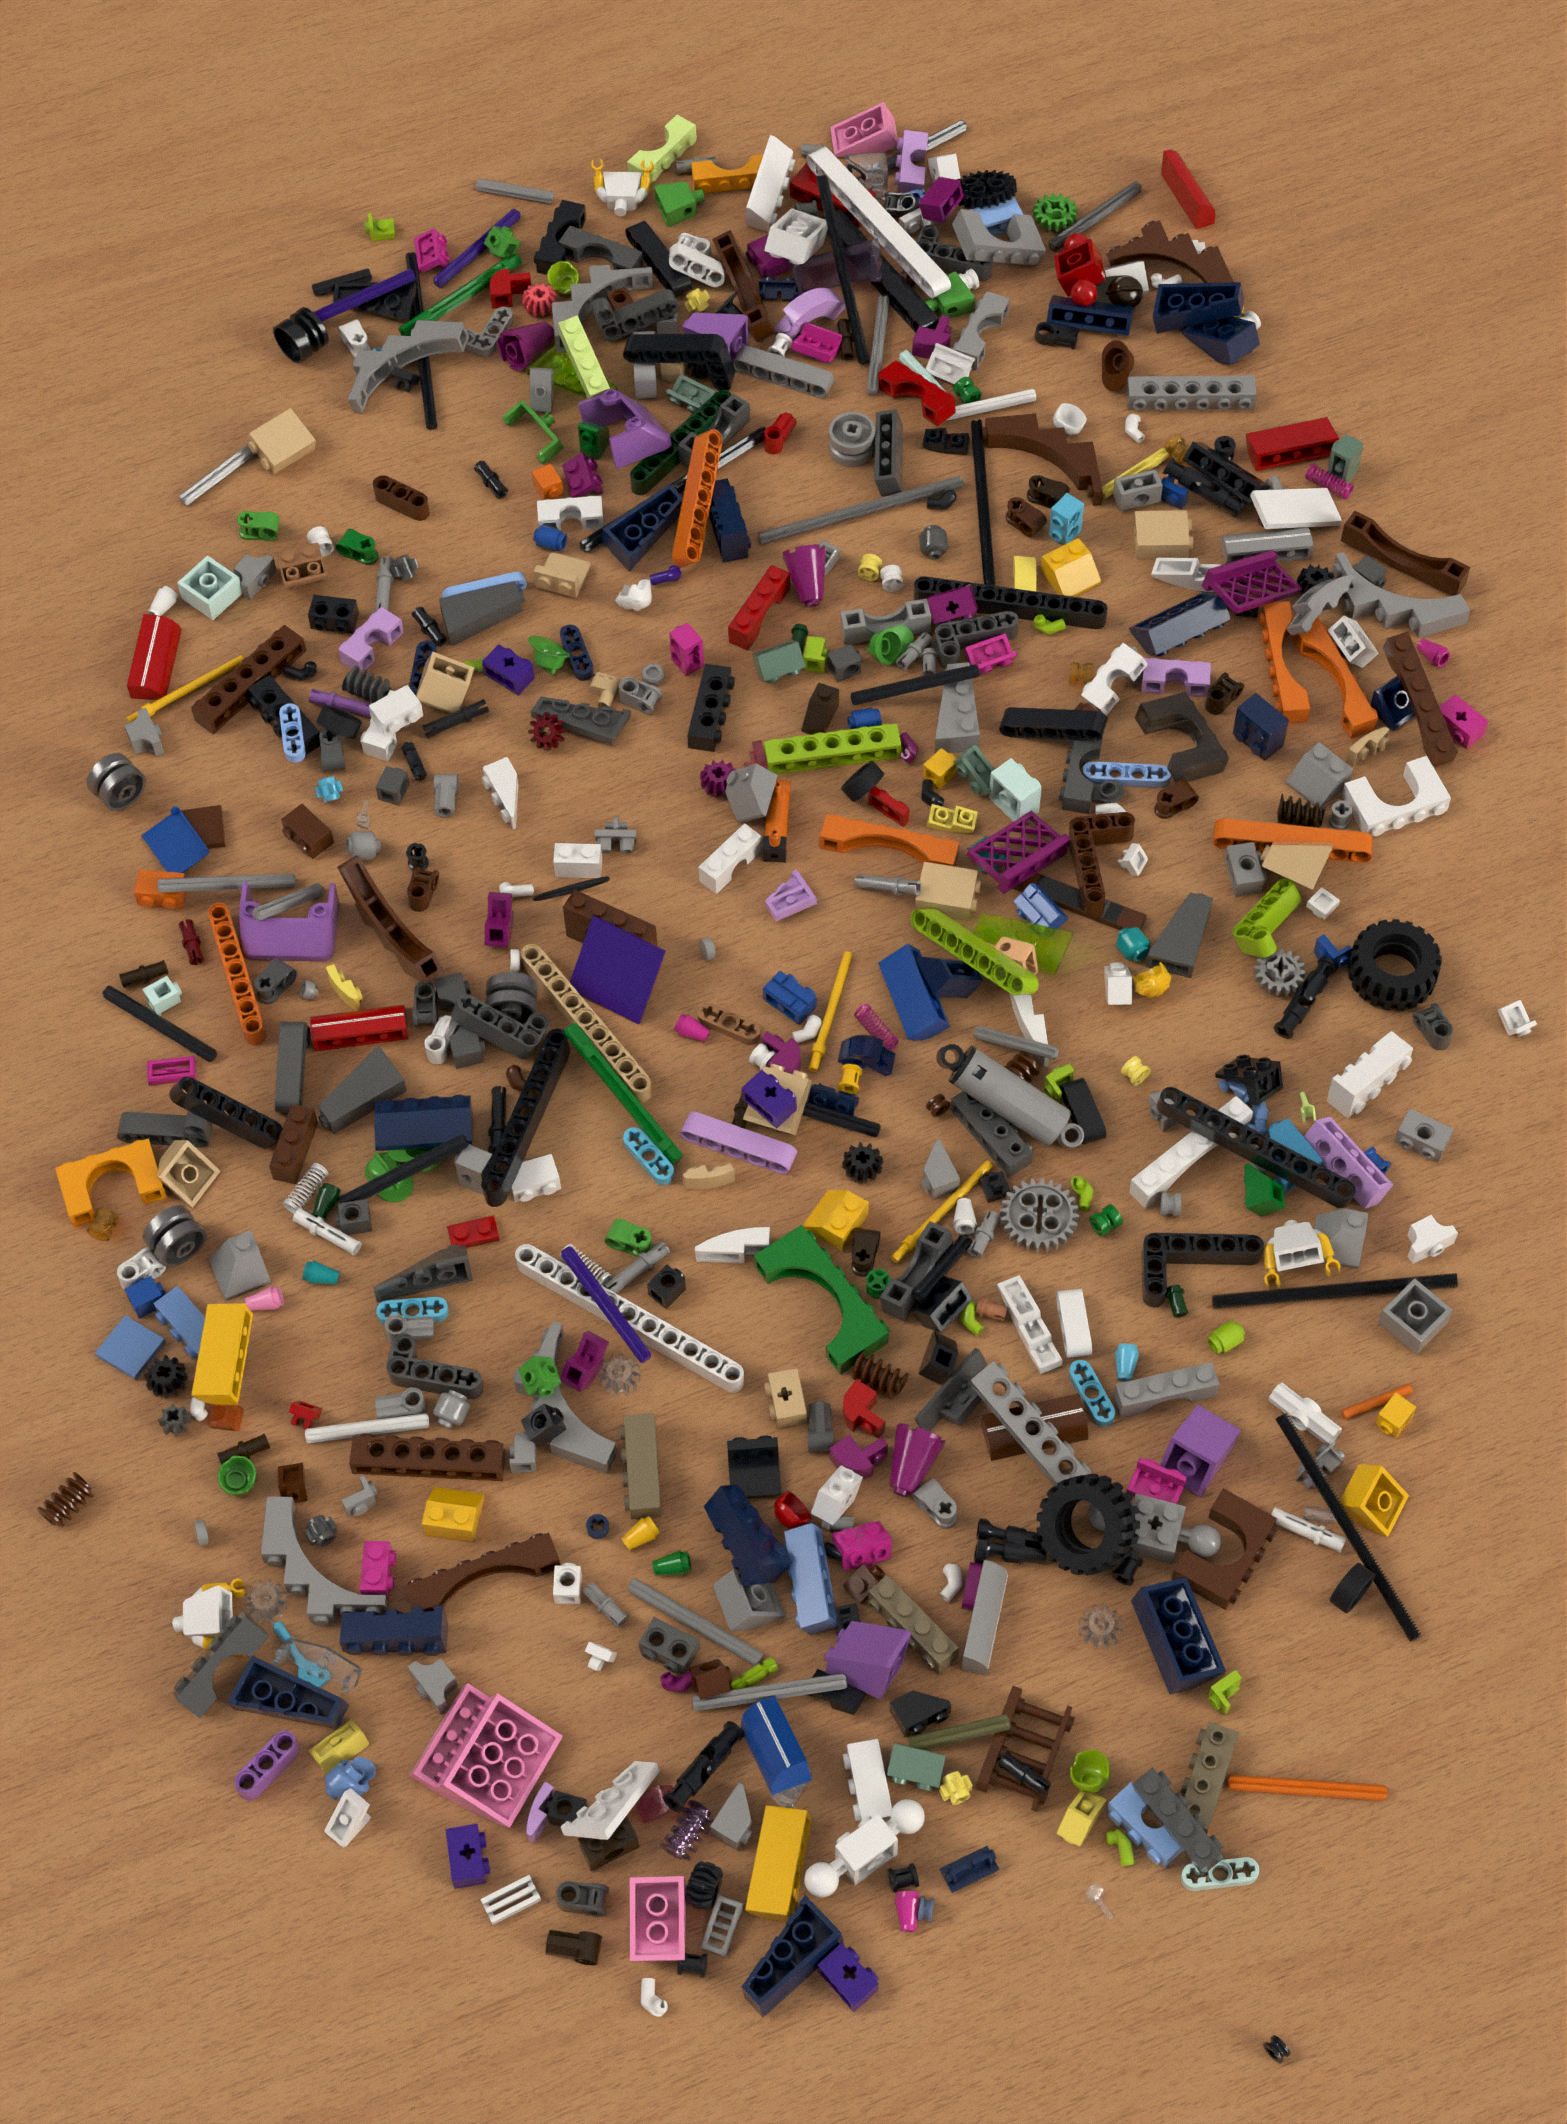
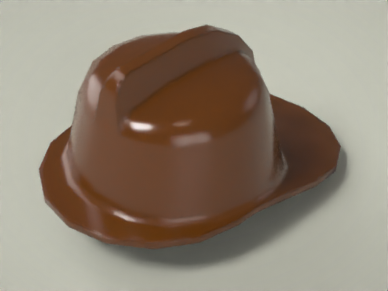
M1113 340L1104 347L1102 352V382L1106 389L1117 391L1128 380L1129 373L1134 367V356L1128 350L1125 343Z

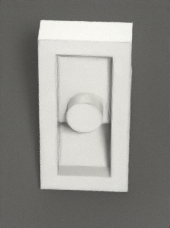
M920 208L899 218V225L908 234L915 233L924 226L933 225L934 221L923 219Z
M351 1788L346 1790L324 1832L340 1846L346 1847L370 1820L371 1816L366 1813L370 1804Z

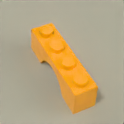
M763 155L751 156L745 166L735 170L722 169L716 166L712 160L691 162L694 191L702 189L705 194L753 188Z

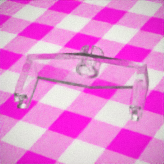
M294 1638L288 1639L279 1646L275 1652L277 1657L273 1659V1664L277 1666L288 1659L317 1678L343 1684L344 1686L340 1689V1692L345 1695L358 1685L362 1671L360 1666L329 1647Z

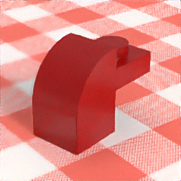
M509 268L495 273L490 280L492 309L513 307L512 295L524 294L528 286H532L530 272L510 274Z
M858 1379L847 1390L843 1399L844 1422L852 1432L860 1425V1428L866 1434L880 1438L885 1432V1421L871 1412V1409L877 1403V1392Z

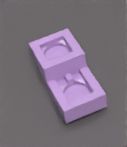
M546 1781L535 1797L528 1817L526 1834L528 1841L532 1844L549 1823L544 1811L548 1799L554 1797L555 1790Z

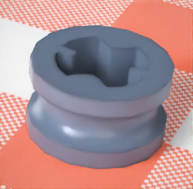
M921 1896L918 1921L926 1919L928 1923H931L935 1898L926 1900L924 1896Z

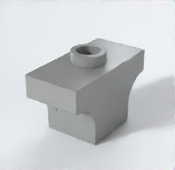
M531 367L530 408L533 411L551 412L554 396V374H552V368Z
M246 554L233 568L234 574L240 579L243 596L249 600L262 587H265L269 579L277 572L274 558L268 554L261 558H254Z
M146 708L138 710L136 720L124 725L135 754L146 751L152 752L156 757L165 754L159 736H162L158 723L153 724Z
M441 1658L431 1665H422L417 1661L410 1664L408 1670L410 1676L418 1685L415 1687L416 1691L423 1700L428 1698L441 1715L449 1709L446 1702L447 1696L458 1687L455 1676Z

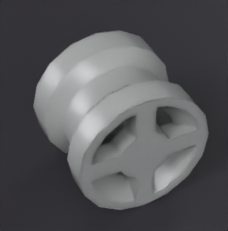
M1161 1192L1160 1216L1173 1214L1174 1217H1180L1181 1193L1169 1195L1167 1192Z

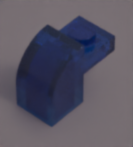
M856 1035L842 1041L838 1062L843 1065L855 1064L862 1069L868 1066L882 1075L888 1076L892 1074L896 1053L883 1047L882 1039L868 1035Z

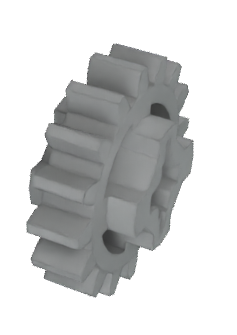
M1280 948L1279 953L1275 952L1269 957L1257 959L1254 968L1255 982H1260V989L1267 988L1268 995L1274 991L1276 997H1279L1280 992H1283L1287 997L1290 990L1296 993L1298 986L1302 987L1306 973L1303 970L1304 963H1299V956L1293 958L1291 950L1285 954L1283 948Z

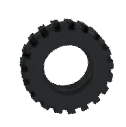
M1392 919V922L1382 920L1378 922V925L1373 923L1367 926L1366 930L1361 931L1357 940H1355L1350 955L1348 976L1349 980L1352 981L1353 989L1356 992L1360 991L1359 996L1364 1001L1368 999L1370 1005L1374 1007L1379 1005L1383 1007V1010L1390 1011V1008H1396V1011H1404L1405 1007L1412 1009L1417 1007L1418 1003L1421 1004L1426 1001L1428 995H1431L1435 988L1442 963L1439 946L1437 943L1433 944L1434 938L1431 934L1428 933L1426 935L1424 933L1425 929L1419 925L1415 927L1412 922L1406 921V923L1400 922V919ZM1387 954L1398 955L1408 960L1415 971L1404 976L1391 975L1382 971L1376 965L1374 959Z
M1087 1474L1065 1479L1047 1492L1048 1498L1042 1499L1039 1506L1043 1510L1037 1513L1036 1521L1040 1522V1527L1036 1528L1037 1535H1042L1043 1542L1040 1544L1043 1550L1048 1549L1050 1553L1048 1558L1052 1562L1058 1561V1567L1062 1570L1071 1569V1573L1075 1575H1094L1119 1566L1125 1561V1557L1130 1556L1134 1549L1131 1545L1136 1544L1139 1535L1135 1534V1530L1140 1529V1521L1135 1518V1514L1139 1512L1137 1506L1132 1507L1130 1503L1133 1499L1130 1493H1123V1486L1118 1482L1111 1483L1112 1479L1110 1477ZM1085 1500L1092 1503L1103 1516L1105 1534L1097 1548L1085 1546L1077 1539L1073 1532L1071 1517L1079 1501Z

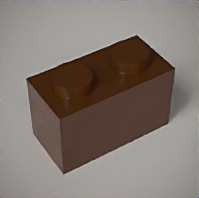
M300 804L281 819L283 825L282 832L288 840L293 839L299 850L303 854L307 853L313 859L334 844L331 830L304 804Z

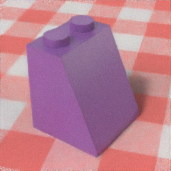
M693 313L689 319L685 320L682 326L684 334H718L723 337L732 362L740 348L749 345L748 316Z
M1197 1405L1172 1436L1160 1466L1180 1471L1187 1478L1184 1488L1202 1497L1234 1448L1241 1430Z
M851 1621L846 1630L843 1628L840 1630L835 1648L831 1646L827 1651L824 1659L827 1661L825 1673L829 1675L844 1673L847 1684L882 1700L903 1665L912 1632L904 1629Z

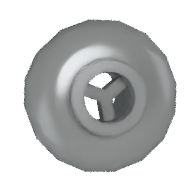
M354 831L350 837L346 838V852L351 857L357 855L361 860H373L376 852H380V839H376L372 831Z
M449 1390L448 1393H441L433 1410L434 1415L439 1418L437 1423L450 1429L453 1425H462L470 1409V1405L466 1401L467 1397L453 1390Z

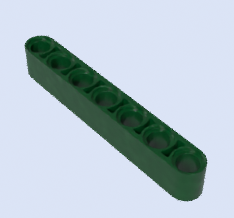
M720 390L716 392L670 434L672 444L668 449L644 458L631 470L630 482L631 490L634 494L644 495L648 493L680 463L678 444L691 432L699 435L711 426L717 416L720 405L732 395L729 391Z

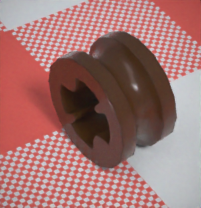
M943 1094L934 1096L926 1104V1108L931 1111L933 1117L944 1114L950 1107V1103L945 1101Z

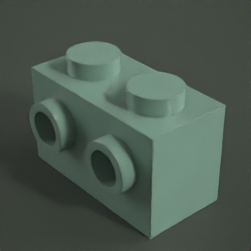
M1347 434L1340 441L1336 440L1331 449L1327 474L1330 472L1331 475L1334 474V477L1337 476V479L1340 477V481L1344 479V482L1347 481L1348 484L1358 472L1364 443Z
M795 640L752 653L758 677L760 680L767 681V683L778 681L780 679L779 676L785 674L788 676L800 673V669L806 667L799 642Z
M894 1742L886 1774L892 1776V1782L906 1785L907 1780L917 1782V1788L932 1791L933 1786L939 1788L946 1755Z

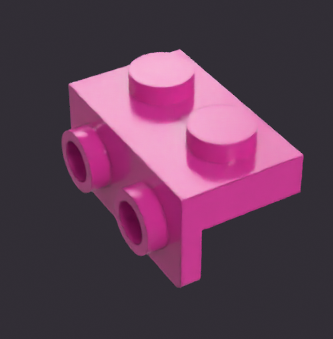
M805 322L801 335L793 341L792 350L797 351L803 356L814 357L820 362L830 363L839 354L842 335Z
M1006 633L964 648L970 665L977 664L981 675L992 671V667L999 664L1001 668L1012 664L1013 659L1017 656L1016 651H1012Z
M1139 1458L1126 1493L1129 1492L1132 1496H1135L1137 1493L1177 1504L1187 1478L1176 1469H1166L1159 1466L1152 1459Z
M879 1521L832 1533V1542L842 1555V1567L846 1571L858 1568L862 1564H873L891 1558V1537Z

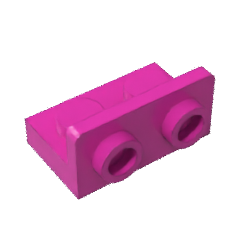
M433 228L414 238L418 269L422 273L438 265H441L443 268L449 265L450 256L446 248L448 242L443 234H440Z

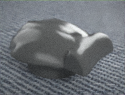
M1115 780L1105 781L1101 784L1094 783L1092 801H1102L1105 803L1119 801L1125 792L1122 788L1123 785Z

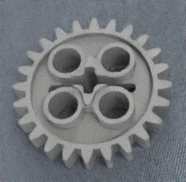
M1031 1178L1030 1185L1021 1181V1188L1014 1185L1013 1193H1006L1007 1200H1002L1003 1208L1000 1209V1216H1002L1000 1224L1005 1225L1004 1233H1010L1009 1240L1012 1241L1017 1238V1247L1024 1243L1026 1244V1251L1033 1246L1036 1253L1039 1252L1040 1247H1043L1045 1252L1048 1253L1049 1246L1051 1245L1055 1250H1058V1242L1066 1245L1067 1238H1073V1231L1077 1230L1078 1225L1076 1222L1079 1221V1214H1076L1079 1207L1074 1205L1075 1197L1068 1198L1070 1190L1062 1192L1061 1183L1054 1187L1052 1179L1048 1184H1044L1043 1178L1040 1179L1039 1183H1035L1034 1179ZM1042 1197L1041 1233L1037 1234L1038 1198ZM1029 1201L1033 1203V1205L1028 1206L1023 1204V1202ZM1054 1203L1057 1207H1049L1047 1204ZM1023 1223H1029V1224H1031L1032 1226H1031V1227H1024V1226H1022L1021 1224H1023ZM1054 1225L1056 1228L1048 1229L1046 1226Z

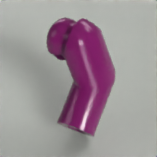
M905 732L900 735V741L904 747L903 752H901V759L905 763H911L916 758L918 747L908 733Z
M690 1670L682 1677L674 1676L671 1672H665L660 1678L662 1687L667 1691L685 1692L692 1686Z

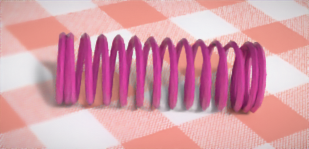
M1312 464L1305 475L1307 480L1310 479L1313 483L1327 488L1330 492L1336 493V495L1343 497L1345 500L1351 495L1354 488L1352 483L1347 484V481L1344 482V479L1340 481V477L1337 479V476L1334 477V474L1331 475L1330 472L1327 474V470L1324 472V469L1321 470V467L1318 468L1316 464Z
M863 1004L855 1011V1018L873 1036V1039L878 1042V1045L883 1048L884 1052H889L898 1045V1038L891 1033V1030L889 1031V1028H886L884 1022H881V1019H879V1016H876L874 1010H871L869 1004ZM863 1008H865V1009L857 1016V1014L859 1013V1011L862 1010ZM878 1020H880L879 1023H877L872 1029H870L871 1026H873ZM883 1026H885L884 1029H882L878 1034L875 1035L877 1031H879ZM888 1032H890L883 1040L880 1041L882 1037H884ZM890 1035H892L891 1038H889L885 1043H883V1041H885Z

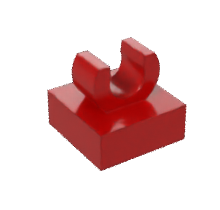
M300 1400L291 1403L289 1413L295 1414L291 1424L296 1426L299 1423V1419L303 1418L305 1420L304 1429L311 1428L313 1420L320 1418L322 1408Z

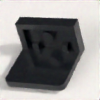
M768 1435L760 1436L757 1439L737 1437L727 1441L730 1485L737 1484L744 1491L746 1498L779 1496L781 1494L778 1437L772 1438Z

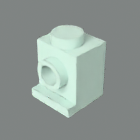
M168 976L142 989L147 1003L153 1012L159 1016H162V1012L181 1002L179 995L182 994V991L176 982L172 983Z

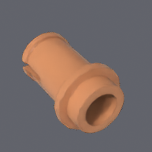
M986 1298L984 1300L979 1299L975 1313L979 1314V1317L983 1315L1004 1322L1008 1307L987 1302Z

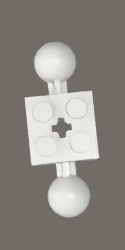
M904 1799L894 1805L891 1811V1819L886 1823L879 1814L873 1818L869 1816L862 1820L856 1831L851 1834L846 1832L838 1838L835 1845V1860L830 1864L818 1862L807 1869L804 1877L806 1889L813 1896L819 1898L828 1897L835 1892L838 1887L839 1877L844 1873L854 1886L859 1884L897 1855L898 1839L896 1835L898 1833L913 1834L923 1826L925 1814L922 1806L914 1800Z

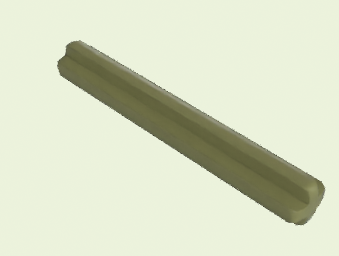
M1006 1714L910 1736L909 1746L920 1749L933 1748L1006 1731L1011 1728V1723Z

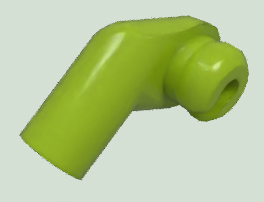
M1037 615L1034 618L1035 628L1046 635L1067 629L1063 618L1054 622L1045 619L1043 615Z

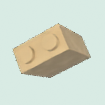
M291 408L250 432L248 447L252 453H257L261 458L262 466L266 470H270L273 475L315 450L316 444L314 437Z
M1187 510L1135 511L1133 526L1136 559L1188 558L1189 549H1193V536H1189V532L1192 531V520L1188 519Z
M924 862L920 877L922 891H919L920 895H916L915 909L935 908L949 918L970 921L971 912L975 913L978 899H974L975 893L979 894L982 880H978V870Z

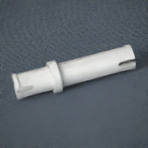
M302 1208L295 1212L292 1219L293 1222L307 1228L312 1235L323 1237L353 1256L360 1250L362 1245L360 1241L325 1223V1220L320 1216L315 1217Z
M1277 1507L1274 1508L1271 1514L1277 1518L1276 1525L1314 1541L1313 1544L1324 1545L1341 1553L1345 1545L1346 1537L1326 1530V1527L1323 1525L1319 1527L1284 1512Z

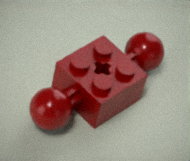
M1072 233L1064 241V251L1054 255L1057 280L1067 297L1071 296L1075 304L1086 307L1091 305L1097 298L1096 285L1105 280L1102 256L1091 238L1088 239L1082 233Z

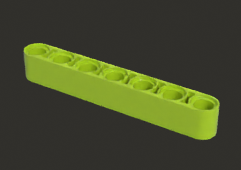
M926 908L915 909L912 912L910 920L916 930L1014 996L1029 995L1037 991L1039 986L1038 979L1033 973L939 910Z

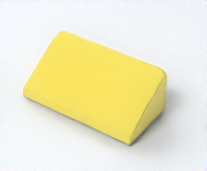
M351 1719L312 1747L309 1753L327 1775L340 1761L350 1760L368 1747L369 1742L364 1733Z

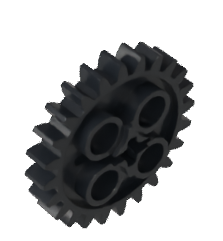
M985 170L984 173L977 171V174L970 173V176L963 175V179H957L960 180L964 195L958 205H964L965 208L972 206V209L976 207L983 209L984 206L991 208V205L999 206V203H1006V200H1011V196H1015L1017 192L1016 179H1014L1013 175L1010 176L1009 173L1004 174L1003 171L996 173V170L992 172Z

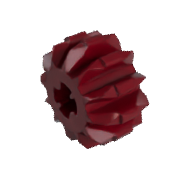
M544 712L543 716L537 714L536 721L530 722V725L534 727V729L528 730L529 734H534L530 741L537 742V748L540 749L544 746L545 750H551V747H559L558 741L564 742L565 738L561 736V733H566L567 730L561 729L564 721H557V714L552 716L549 712ZM545 727L550 728L548 729V731H550V735H545L547 733L544 732Z

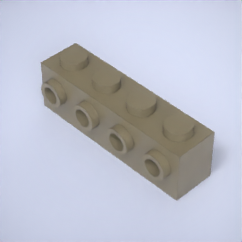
M654 1413L625 1415L624 1425H620V1439L625 1440L626 1448H621L622 1463H627V1471L623 1472V1486L628 1487L629 1495H624L625 1511L630 1510L631 1519L646 1518L648 1516L650 1518L662 1517Z
M888 1575L868 1591V1604L876 1614H880L886 1620L889 1627L912 1632L908 1647L913 1651L915 1650L921 1656L922 1661L928 1668H933L939 1675L958 1658L959 1647Z
M1208 1722L1206 1730L1200 1729L1196 1744L1201 1745L1198 1754H1192L1188 1768L1193 1769L1191 1778L1185 1777L1181 1793L1185 1794L1184 1798L1189 1804L1185 1808L1191 1815L1196 1813L1206 1825L1203 1828L1206 1834L1209 1830L1239 1734L1237 1731Z

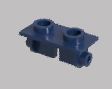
M767 277L764 280H759V294L763 297V300H777V292H781V300H794L800 296V281H796L794 278L776 280L775 278Z
M819 1083L818 1085H811L808 1102L854 1116L855 1106H858L860 1098L856 1097L854 1093L850 1094L843 1091L837 1093L834 1088Z
M985 1846L939 1870L951 1893H954L1000 1869L995 1861L996 1856L993 1850H989L988 1846Z

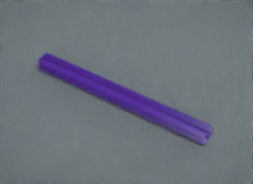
M515 208L510 210L493 226L501 228L506 226L510 228L521 218L520 212ZM493 226L433 278L435 286L442 288L487 248L484 242Z
M412 269L405 270L316 310L314 313L323 322L416 279Z
M568 1246L563 1249L561 1256L639 1362L644 1363L651 1358L649 1349L573 1247Z

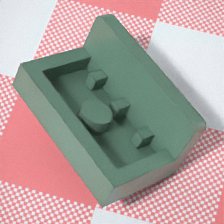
M680 374L672 390L667 389L665 393L670 397V402L677 406L683 404L687 406L686 409L694 413L716 391Z
M973 744L956 758L953 763L956 765L957 772L970 783L971 790L976 795L982 797L991 792L990 774L995 769L977 745Z

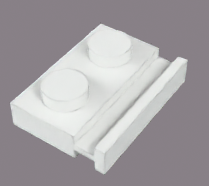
M936 343L926 370L931 375L955 384L959 379L969 376L975 358Z

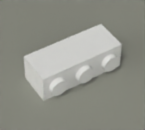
M874 1739L847 1744V1753L843 1754L845 1770L850 1769L852 1779H848L850 1796L855 1795L857 1804L853 1805L855 1821L861 1822L869 1816L873 1818L879 1814L886 1823L891 1819L892 1805L879 1741Z

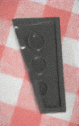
M540 697L531 710V717L535 719L537 714L543 716L544 712H549L551 716L557 714V721H564L561 728L609 745H613L631 717V710L623 709L620 712L613 711L612 707L603 706L602 709L593 708L588 703L574 705L570 704L568 700Z

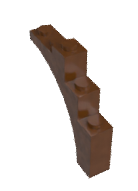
M1160 220L1156 222L1150 221L1141 228L1143 237L1132 238L1128 244L1115 246L1106 253L1110 266L1137 260H1160L1189 270L1204 283H1233V279L1218 246L1207 247L1198 254L1189 233L1178 234L1172 241H1169Z
M356 855L339 865L337 868L356 902L355 906L364 923L375 929L384 948L396 955L403 971L424 984L444 972L435 953L413 935L388 904L368 873L361 858Z

